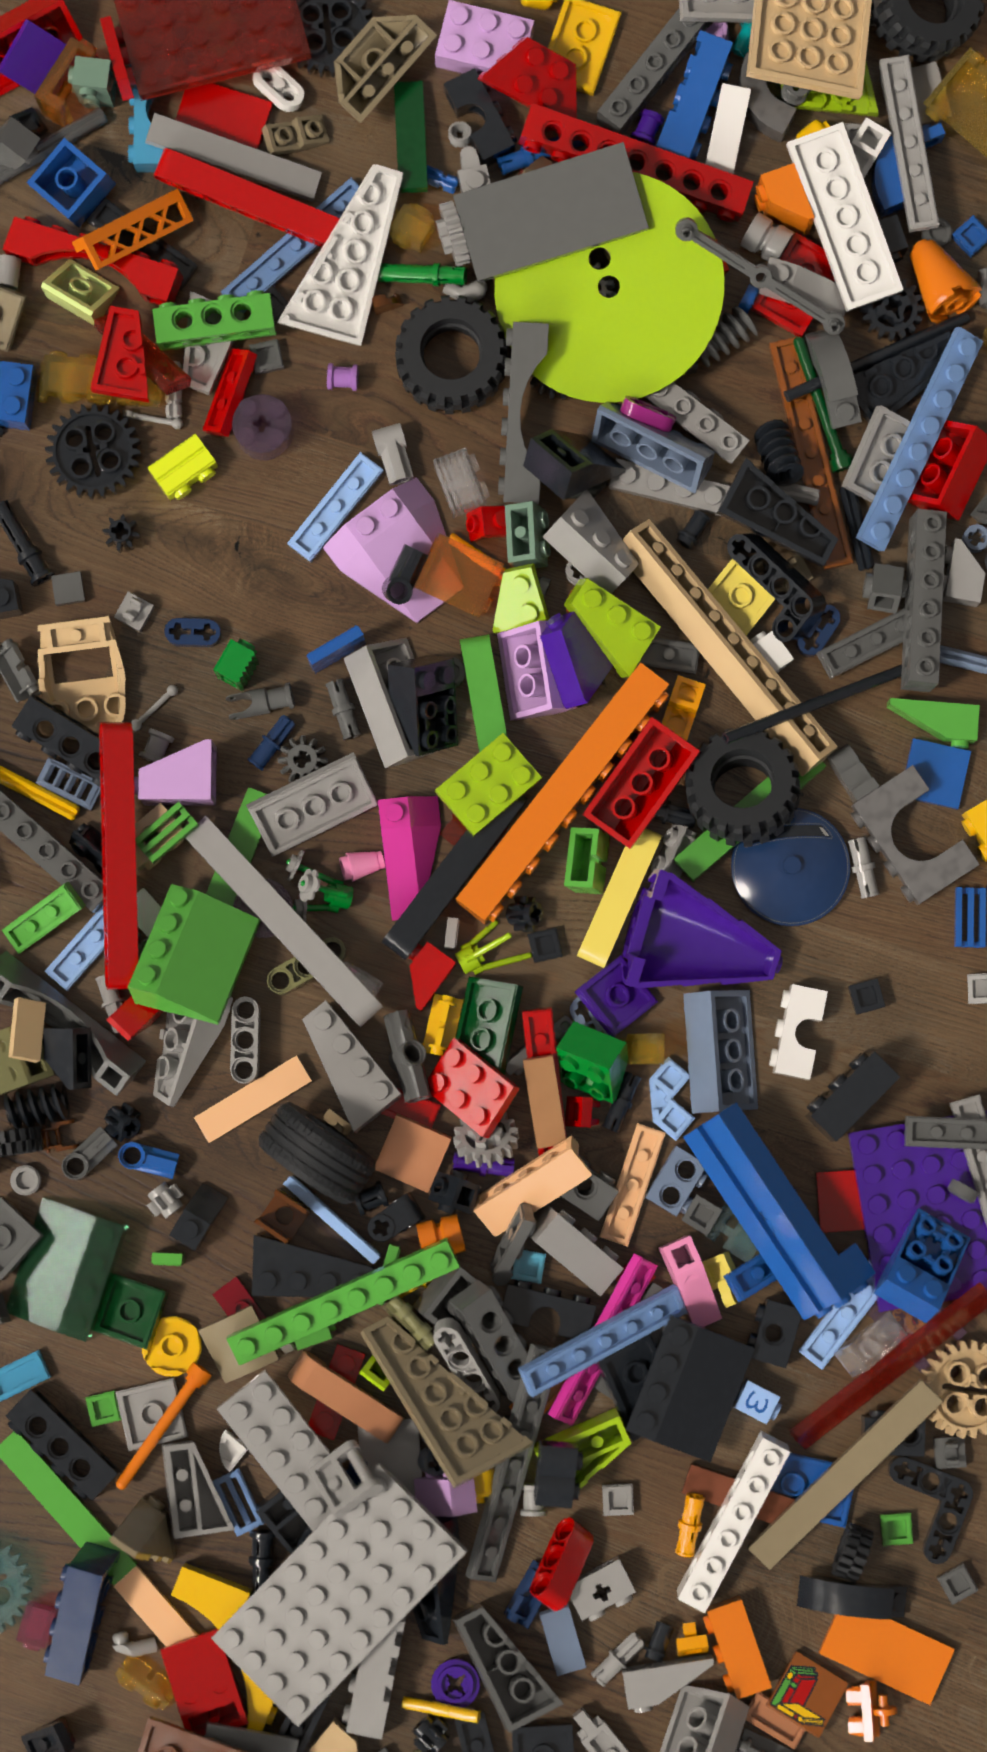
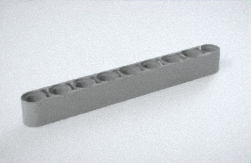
M204 816L198 822L199 826L189 833L185 839L360 1027L363 1026L383 1006L223 833Z

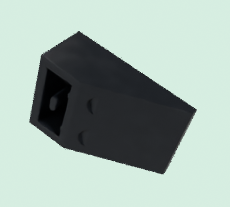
M554 429L531 438L523 464L528 471L563 500L616 477L626 470L586 435Z
M425 655L389 664V695L415 756H422L458 746L454 658Z

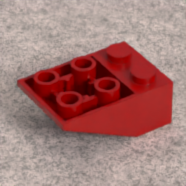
M217 1628L160 1649L183 1726L202 1735H205L207 1722L235 1727L248 1724V1712L228 1655L211 1639L218 1631Z

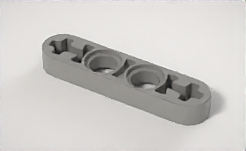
M451 1318L437 1321L434 1327L433 1340L449 1368L479 1396L482 1397V1391L484 1390L486 1398L484 1400L494 1412H497L500 1407V1391L463 1328L456 1320ZM448 1334H453V1335H452V1342H453V1343H451V1339H450V1337H449ZM464 1352L469 1357L465 1360H457L453 1357V1354ZM477 1374L482 1379L478 1382H470L466 1379V1376Z

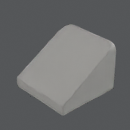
M987 973L967 974L968 1004H987Z

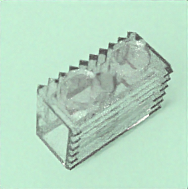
M462 448L461 450L433 459V466L453 519L466 515L480 506H487L485 499L489 498L490 495L485 481L479 482L475 472L480 469L474 453L468 455L467 449Z

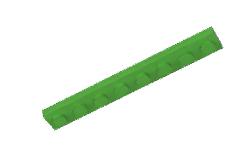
M445 1238L228 1335L226 1340L240 1366L460 1268V1263L448 1238Z

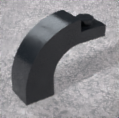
M800 1575L797 1606L830 1614L859 1618L892 1619V1617H904L907 1586L899 1584L853 1583L821 1575Z

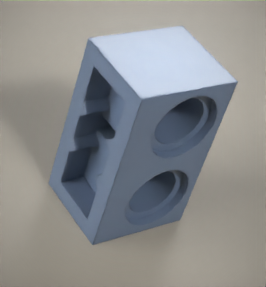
M675 1146L646 1193L645 1198L676 1217L679 1212L685 1214L693 1201V1198L689 1196L695 1186L698 1188L702 1186L708 1174L696 1157ZM683 1161H689L694 1166L693 1175L687 1179L682 1178L678 1173V1166ZM667 1187H674L679 1193V1198L674 1204H667L662 1198V1193Z

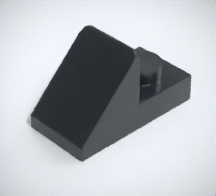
M64 1716L21 1736L27 1752H70L75 1749V1738Z

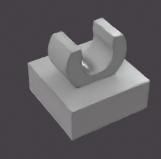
M127 592L114 618L141 633L155 606Z

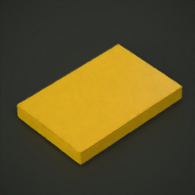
M564 0L548 49L576 64V91L594 96L621 18V12L585 0Z

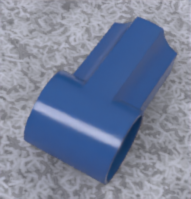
M129 1142L120 1148L118 1158L120 1163L128 1169L173 1179L180 1154L137 1142ZM129 1147H136L141 1153V1158L136 1164H130L125 1160V1151Z

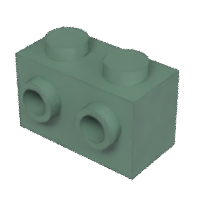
M75 56L74 66H69L68 83L72 84V93L76 94L79 104L89 109L100 108V106L114 108L117 80L111 60Z
M533 501L505 505L508 563L514 567L534 563L535 568L548 567L547 557H550L551 548L550 544L543 538L546 528L549 527V517L545 509Z

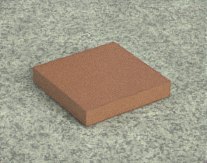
M397 1113L376 1161L375 1170L428 1193L452 1137Z

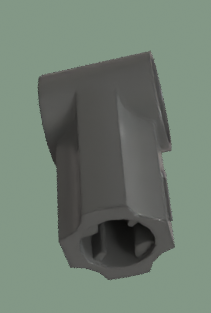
M100 1126L71 1154L64 1158L61 1165L62 1172L71 1180H82L118 1144ZM75 1158L81 1159L84 1163V1170L79 1175H72L68 1170L69 1162Z

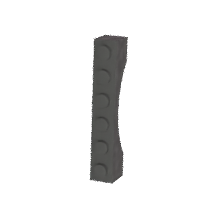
M513 322V328H507L506 346H512L511 358H505L504 376H510V387L503 390V406H508V418H502L501 435L507 436L506 448H500V465H505V477H499L498 495H504L503 502L523 503L533 501L539 504L540 480L523 466L527 449L521 431L520 411L527 382L536 366L547 355L549 324Z
M5 951L0 955V1004L13 1007L14 999L18 997L46 1003L44 1022L50 1026L91 1027L92 1076L114 1095L118 1096L134 1080L146 1060L9 952Z

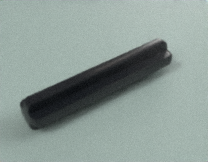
M841 487L840 495L858 570H870L874 567L871 548L856 538L864 521L858 495Z

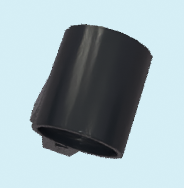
M404 544L389 577L383 582L382 593L384 597L398 605L408 602L412 597L413 587L429 555ZM401 582L404 586V592L400 597L393 598L390 592L393 584Z

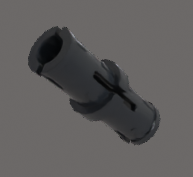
M625 1071L617 1099L614 1104H611L602 1127L620 1133L628 1109L632 1110L634 1105L631 1102L642 1080L641 1077Z

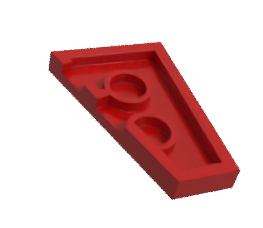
M115 306L109 307L90 387L92 393L150 403L141 315L138 310Z

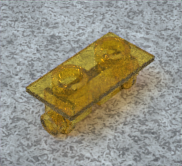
M127 1656L121 1664L126 1669L123 1670L119 1667L114 1674L119 1678L117 1682L130 1692L136 1690L143 1695L142 1700L151 1708L157 1710L159 1707L164 1710L169 1704L165 1697L171 1700L174 1696L170 1681L158 1672L151 1681L148 1680L146 1676L152 1668L137 1657Z

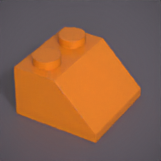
M794 163L761 174L758 186H756V194L753 196L757 210L759 212L763 211L764 215L771 218L775 224H781L802 236L808 235L815 217Z

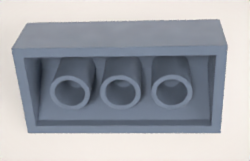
M607 401L599 406L591 439L592 442L693 493L697 492L711 469L715 455L714 451L702 443H696L684 437L676 430L664 432L624 415L619 411L622 404Z
M750 990L703 991L683 994L692 1113L722 1112L736 1102L741 1110L758 1109Z

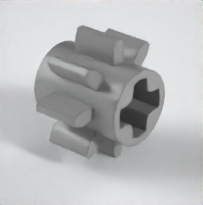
M164 1181L147 1195L152 1202L146 1206L155 1217L162 1214L167 1219L183 1206L179 1199L184 1193L176 1183L169 1187Z

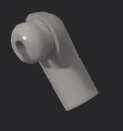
M477 280L463 287L455 284H446L442 293L450 295L455 300H458V295L467 297V302L473 303L475 300H481L486 295L488 286L485 281L479 283Z
M126 1631L113 1634L114 1644L112 1646L116 1652L130 1657L157 1652V1644L154 1637L139 1641H129V1634Z

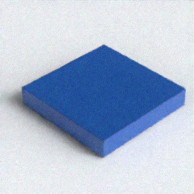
M354 626L308 653L307 659L314 673H318L366 644L364 635L359 626Z
M913 738L906 769L913 765L929 788V791L917 798L916 801L958 810L971 751Z

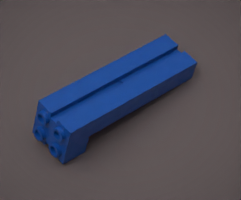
M737 1102L683 1137L804 1320L813 1315H816L818 1319L833 1310L832 1305L839 1308L852 1299L850 1296L851 1292L853 1295H856L869 1286L867 1280L876 1272L858 1245L854 1243L839 1255L836 1253Z

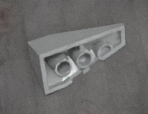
M230 996L219 1025L167 1012L165 1030L160 1029L159 1039L163 1040L164 1045L163 1054L157 1059L153 1095L168 1106L174 1107L225 1026L227 1016L231 1010L233 997Z

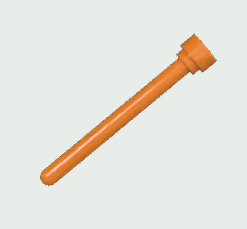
M193 1361L187 1369L186 1383L117 1479L116 1487L123 1490L129 1485L196 1388L200 1389L202 1385L206 1386L213 1375L204 1367Z

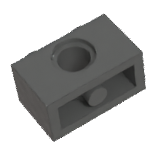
M578 1155L589 1168L591 1163L582 1156ZM590 1169L592 1173L589 1179L592 1180V1183L587 1190H578L577 1186L561 1195V1197L599 1221L619 1190L614 1184L616 1180L608 1173L601 1170L598 1174Z

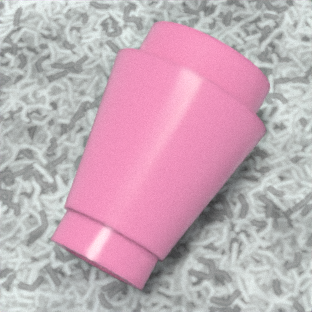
M381 851L346 853V856L339 857L344 880L351 879L352 882L385 868Z

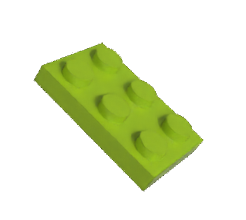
M502 733L435 789V793L474 837L537 784L542 777L507 736Z

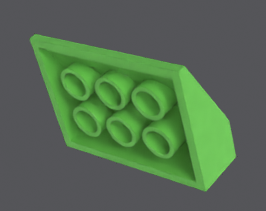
M171 884L128 985L135 1004L219 1025L259 927L260 919L198 890Z

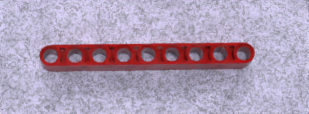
M101 722L99 728L105 985L107 990L128 989L138 964L133 728L131 722Z

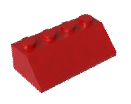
M29 0L0 16V64L26 19L75 49L76 53L74 55L88 48L64 0ZM0 73V96L20 86Z
M651 717L582 815L626 847L632 849L701 751Z

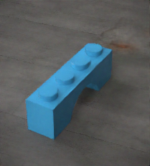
M135 49V59H130L131 64L129 65V68L132 67L136 85L132 88L134 98L129 99L130 106H134V116H129V134H134L133 145L128 146L129 163H133L136 173H154L163 149L145 143L151 125L149 111L153 101L159 94L173 88V58L170 49Z

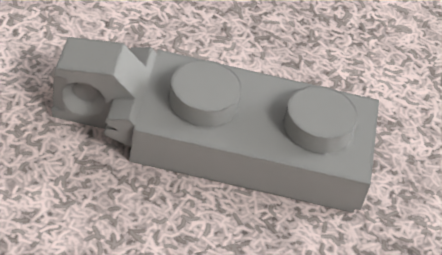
M583 1707L573 1714V1718L582 1728L577 1734L581 1738V1743L589 1752H630L609 1725L598 1715L592 1719Z

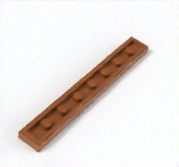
M794 338L769 343V349L789 430L795 442L798 456L801 459V465L804 468V475L801 478L803 486L820 491L818 504L815 506L808 504L809 512L838 538L825 566H823L824 570L853 564L854 561L812 395L808 393L790 402H787L784 397V391L806 382L793 345Z

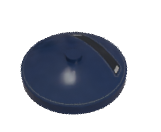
M801 808L794 810V818L791 823L784 824V831L778 836H775L773 833L770 834V841L761 844L759 840L752 841L753 846L744 847L743 842H739L734 847L731 857V877L734 889L746 908L758 918L768 923L795 927L817 921L838 904L846 891L850 877V858L847 846L838 830L828 820L812 811Z

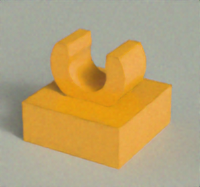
M695 1622L683 1623L684 1638L676 1639L678 1657L708 1653L706 1634L697 1636Z

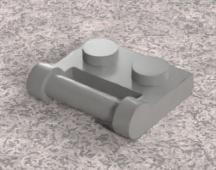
M355 1440L345 1442L308 1470L332 1514L338 1520L366 1499L376 1497L383 1490L381 1482L378 1478H374L360 1454L361 1449ZM346 1460H350L363 1482L358 1488L354 1486L342 1465Z

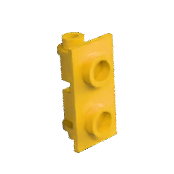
M434 994L423 1043L426 1053L438 1056L444 1054L452 1039L456 1037L464 1000L452 996Z

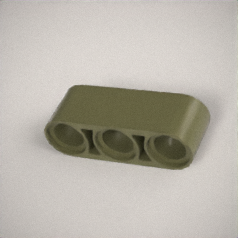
M329 937L322 940L327 946L332 943L340 945L341 954L338 958L342 962L345 960L347 949L340 939ZM293 957L269 972L267 984L272 992L278 995H286L315 978L311 974L301 973L299 970L300 962ZM285 973L288 975L289 984L286 988L276 989L274 987L273 979L277 974Z

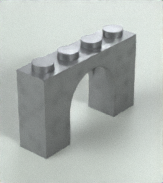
M912 765L851 806L854 810L851 816L859 828L865 826L871 835L867 840L876 853L881 851L887 859L883 864L893 878L898 876L904 886L900 890L908 902L915 901L919 905L980 864L964 840L939 856L926 861L912 860L898 851L891 835L894 817L902 808L929 791V788Z

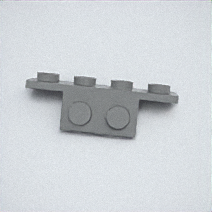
M674 382L644 397L654 406L676 416L675 422L730 464L734 462L750 441L726 423L720 413L712 408L708 409L694 393L689 390H683Z

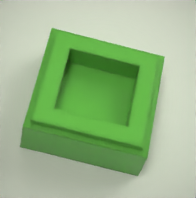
M153 1252L152 1263L153 1265L181 1266L185 1263V1253Z
M116 1390L85 1397L92 1427L121 1420Z
M910 1512L880 1514L883 1546L913 1544Z

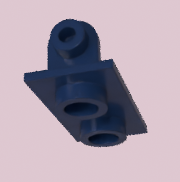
M535 1560L530 1564L504 1611L507 1619L514 1623L518 1622L527 1629L530 1628L543 1604L530 1593L531 1583L540 1565Z

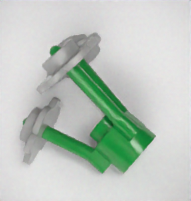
M303 850L299 851L297 856L292 854L291 858L286 861L287 866L285 870L290 872L287 880L291 881L297 870L304 872L298 884L300 891L299 899L294 900L292 909L305 923L306 914L309 911L338 913L339 908L348 909L350 907L354 892L352 886L344 885V882L341 880L333 879L318 872V870H313L300 864L304 854ZM320 880L323 881V882L328 883V885H327V886L320 885V883H321ZM320 891L324 892V901L329 902L328 904L307 905L306 901L313 900L315 892Z

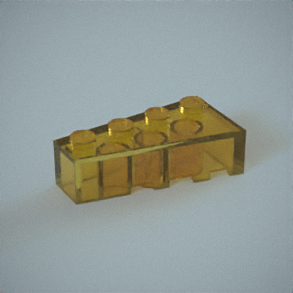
M51 351L49 355H44L39 366L37 402L47 403L48 397H57L61 400V403L74 404V401H80L81 398L87 399V402L92 405L93 403H96V405L109 404L111 400H116V404L119 406L158 407L161 402L163 366L155 365L154 361L145 360L150 403L92 393L90 387L97 362V356L81 354L77 358L67 357L65 352Z

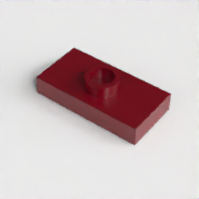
M238 1276L212 1294L227 1316L252 1304L260 1321L267 1318Z

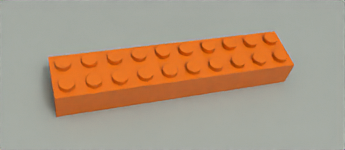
M640 663L457 896V904L484 925L488 920L493 923L504 910L502 902L508 896L512 899L522 887L520 879L523 875L527 873L530 876L540 864L541 859L538 856L543 850L549 852L559 839L557 834L562 826L565 829L570 826L577 816L578 812L575 810L580 803L585 806L595 793L596 788L594 785L598 779L603 783L614 769L612 761L616 756L620 759L623 758L633 742L630 738L634 733L637 735L641 733L651 718L648 715L652 710L658 713L666 703L669 696L667 693L669 684L644 664Z

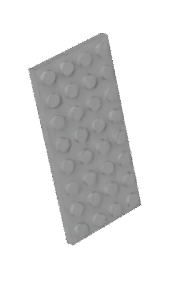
M381 1462L371 1473L374 1478H378L383 1486L382 1492L376 1497L366 1499L339 1520L331 1513L211 1638L297 1727L468 1551Z

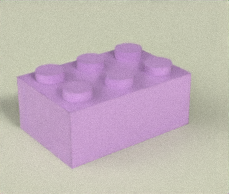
M449 0L435 53V65L438 68L463 74L475 68L478 75L492 67L497 62L496 60L504 53H508L523 37L533 38L534 20Z

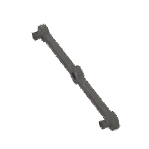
M684 217L676 223L675 233L680 240L694 241L749 276L750 282L754 287L768 288L823 323L824 330L827 333L836 335L843 331L845 319L841 313L837 311L828 312L774 278L768 266L752 264L700 231L693 219ZM764 273L766 277L764 280H757L756 275Z

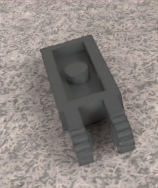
M520 1203L490 1264L491 1272H493L492 1280L497 1286H505V1284L510 1282L509 1279L513 1276L511 1267L516 1259L519 1260L521 1258L527 1237L532 1236L535 1231L536 1219H534L532 1205Z

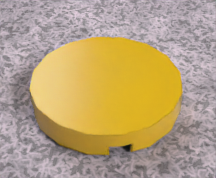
M165 1316L159 1321L150 1350L142 1348V1355L150 1368L156 1373L167 1377L179 1376L186 1373L193 1361L198 1362L202 1352V1338L197 1328L189 1320L179 1316Z

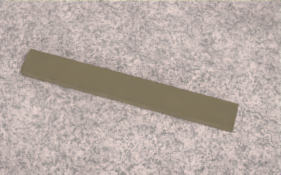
M920 1378L748 1545V1549L769 1570L773 1568L916 1429L943 1400Z

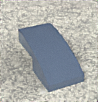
M566 1604L559 1611L549 1609L539 1612L557 1676L586 1668L569 1605Z

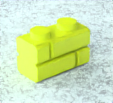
M194 434L150 465L148 470L171 501L175 497L177 500H180L192 491L190 486L200 480L201 483H204L212 478L216 473L214 469L218 465L198 436Z

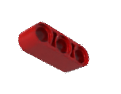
M570 1517L565 1518L556 1526L530 1586L532 1596L553 1611L563 1609L568 1603L594 1542L592 1533Z

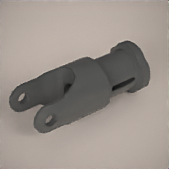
M290 682L285 683L283 687L268 690L263 687L226 697V701L229 702L243 699L252 700V704L246 710L230 714V720L271 713V710L284 707L295 708Z

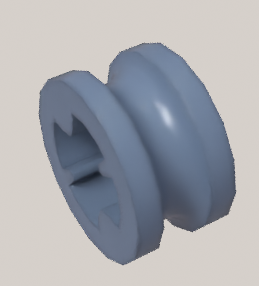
M971 525L962 535V541L971 553H979L987 547V528L982 525ZM975 532H979L981 534L980 539L983 538L984 541L974 546L970 543L972 539H968V535H974Z

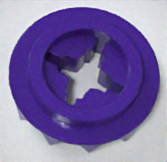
M449 1659L440 1664L432 1675L431 1688L438 1702L464 1708L471 1704L478 1695L480 1687L479 1676L474 1666L463 1659ZM446 1674L453 1676L455 1679L465 1675L461 1682L464 1694L456 1688L449 1690L447 1693L445 1692L450 1685L449 1677Z

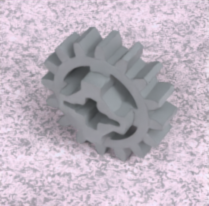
M448 201L439 204L441 219L436 220L445 255L452 253L456 266L470 263L468 246L454 202Z
M506 1112L489 1138L481 1137L461 1119V1127L454 1128L455 1137H453L458 1156L464 1157L466 1164L475 1161L476 1168H480L482 1163H487L488 1168H492L494 1161L502 1165L504 1164L503 1157L512 1158V1149H518L519 1147L517 1140L519 1139L518 1128H516L514 1119L508 1120Z

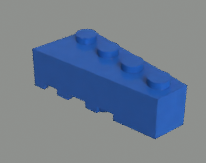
M702 30L699 31L696 39L694 55L691 54L683 77L685 79L679 84L673 101L674 107L668 113L656 145L658 148L695 161L702 146L701 143H698L701 132L707 134L712 121V117L708 116L711 106L716 108L718 106L721 92L718 89L722 79L728 80L733 64L729 63L733 42Z

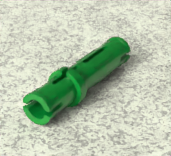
M381 263L378 281L432 284L433 287H440L441 284L465 286L467 282V267L441 266V263H434L433 265Z

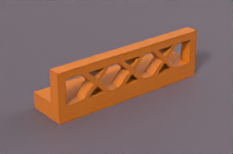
M177 188L72 241L76 252L85 249L94 269L99 270L194 220ZM174 203L183 218L177 223L166 219L168 207ZM161 211L160 216L156 215L155 213ZM147 217L158 221L156 233L153 235L142 231L144 220ZM137 223L136 228L132 227L131 225ZM164 224H166V225L169 226V227L163 229ZM123 229L135 234L132 246L130 247L118 243L121 230ZM114 235L113 240L108 239V237ZM140 236L145 238L139 242ZM98 242L111 246L108 258L102 261L93 246ZM116 248L122 250L115 254Z

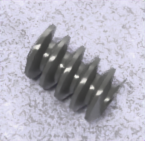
M735 306L732 308V315L727 312L722 315V321L719 320L712 339L699 357L707 368L711 366L710 356L717 362L720 361L718 351L722 350L726 355L730 354L729 344H732L737 349L740 348L738 338L741 337L748 343L750 341L749 331L758 336L756 327L748 314L740 307Z

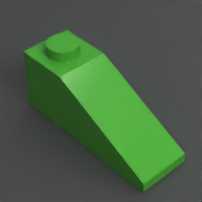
M890 698L887 701V708L939 740L951 742V747L969 748V744H974L977 741L980 705Z

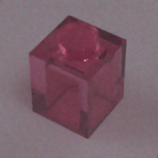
M31 1600L26 1604L16 1641L23 1642L22 1647L29 1650L40 1651V1648L45 1649L50 1644L52 1637L49 1635L50 1626L54 1617L57 1618L59 1609Z

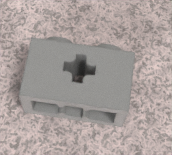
M616 1556L580 1575L570 1598L582 1621L586 1618L589 1621H594L606 1614L605 1608L613 1604L620 1607L633 1599L631 1595L636 1593V1590L619 1556ZM598 1584H601L603 1587H610L606 1590V1597L602 1598L600 1594L594 1596Z

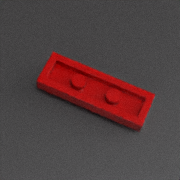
M111 15L100 18L122 100L133 99L134 95L131 86L136 85L132 67L126 68L125 66L131 63L126 46L120 48V44L125 43L120 26L114 27Z
M230 350L202 431L210 435L229 437L240 403L244 398L248 380L254 370L257 354L250 350Z
M337 1344L329 1368L355 1384L366 1354ZM317 1400L308 1424L316 1434L335 1440L343 1416Z

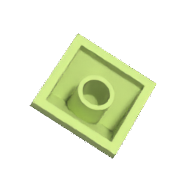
M72 259L66 261L45 279L41 285L48 299L96 327L120 289Z

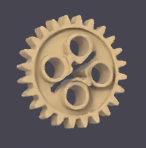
M957 1339L956 1347L951 1343H946L947 1352L936 1349L938 1359H927L932 1366L931 1369L921 1370L923 1374L928 1376L927 1380L923 1381L943 1400L927 1419L932 1422L937 1421L935 1427L940 1430L945 1429L946 1434L953 1436L956 1433V1436L962 1439L965 1438L966 1434L969 1437L976 1438L977 1430L987 1435V1394L970 1390L962 1392L957 1389L942 1388L943 1384H953L961 1387H969L971 1385L978 1389H987V1375L982 1382L979 1381V1374L984 1368L987 1373V1344L983 1342L977 1344V1341L969 1339L967 1344L965 1341ZM957 1365L959 1369L958 1375L952 1379L951 1370ZM954 1396V1405L948 1409L947 1400L949 1397ZM979 1399H982V1408L976 1412L975 1404Z

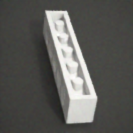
M760 1431L677 1588V1597L680 1601L703 1613L706 1612L790 1454L788 1444Z

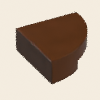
M396 293L386 298L385 294L372 298L376 315L404 306L400 295Z

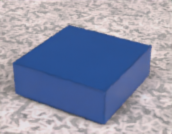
M973 215L952 234L951 238L971 258L987 244V229Z

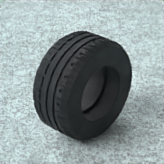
M292 1102L281 1104L276 1110L277 1113H274L271 1117V1122L267 1123L265 1130L259 1135V1146L287 1170L328 1197L342 1204L353 1202L358 1196L357 1193L361 1192L364 1187L363 1185L369 1180V1176L375 1171V1160L347 1137L305 1109Z

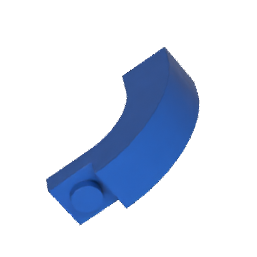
M931 123L922 126L926 149L942 142L946 133L941 123L934 126ZM892 136L886 141L880 151L872 173V195L881 218L905 208Z

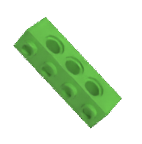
M256 290L247 293V296L242 297L226 294L219 296L218 300L212 301L197 298L189 300L188 304L177 305L174 302L160 304L159 308L152 309L156 342L159 350L276 335L270 293ZM241 310H248L251 312V315L247 320L242 321L236 318L237 313ZM211 314L222 316L221 321L214 325L207 323V318ZM182 318L193 320L188 328L183 329L177 326Z

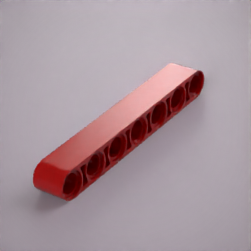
M164 148L153 175L154 178L167 185L319 247H323L340 219L168 148Z

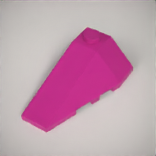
M407 796L378 800L392 921L400 918L430 878L441 830L438 796Z

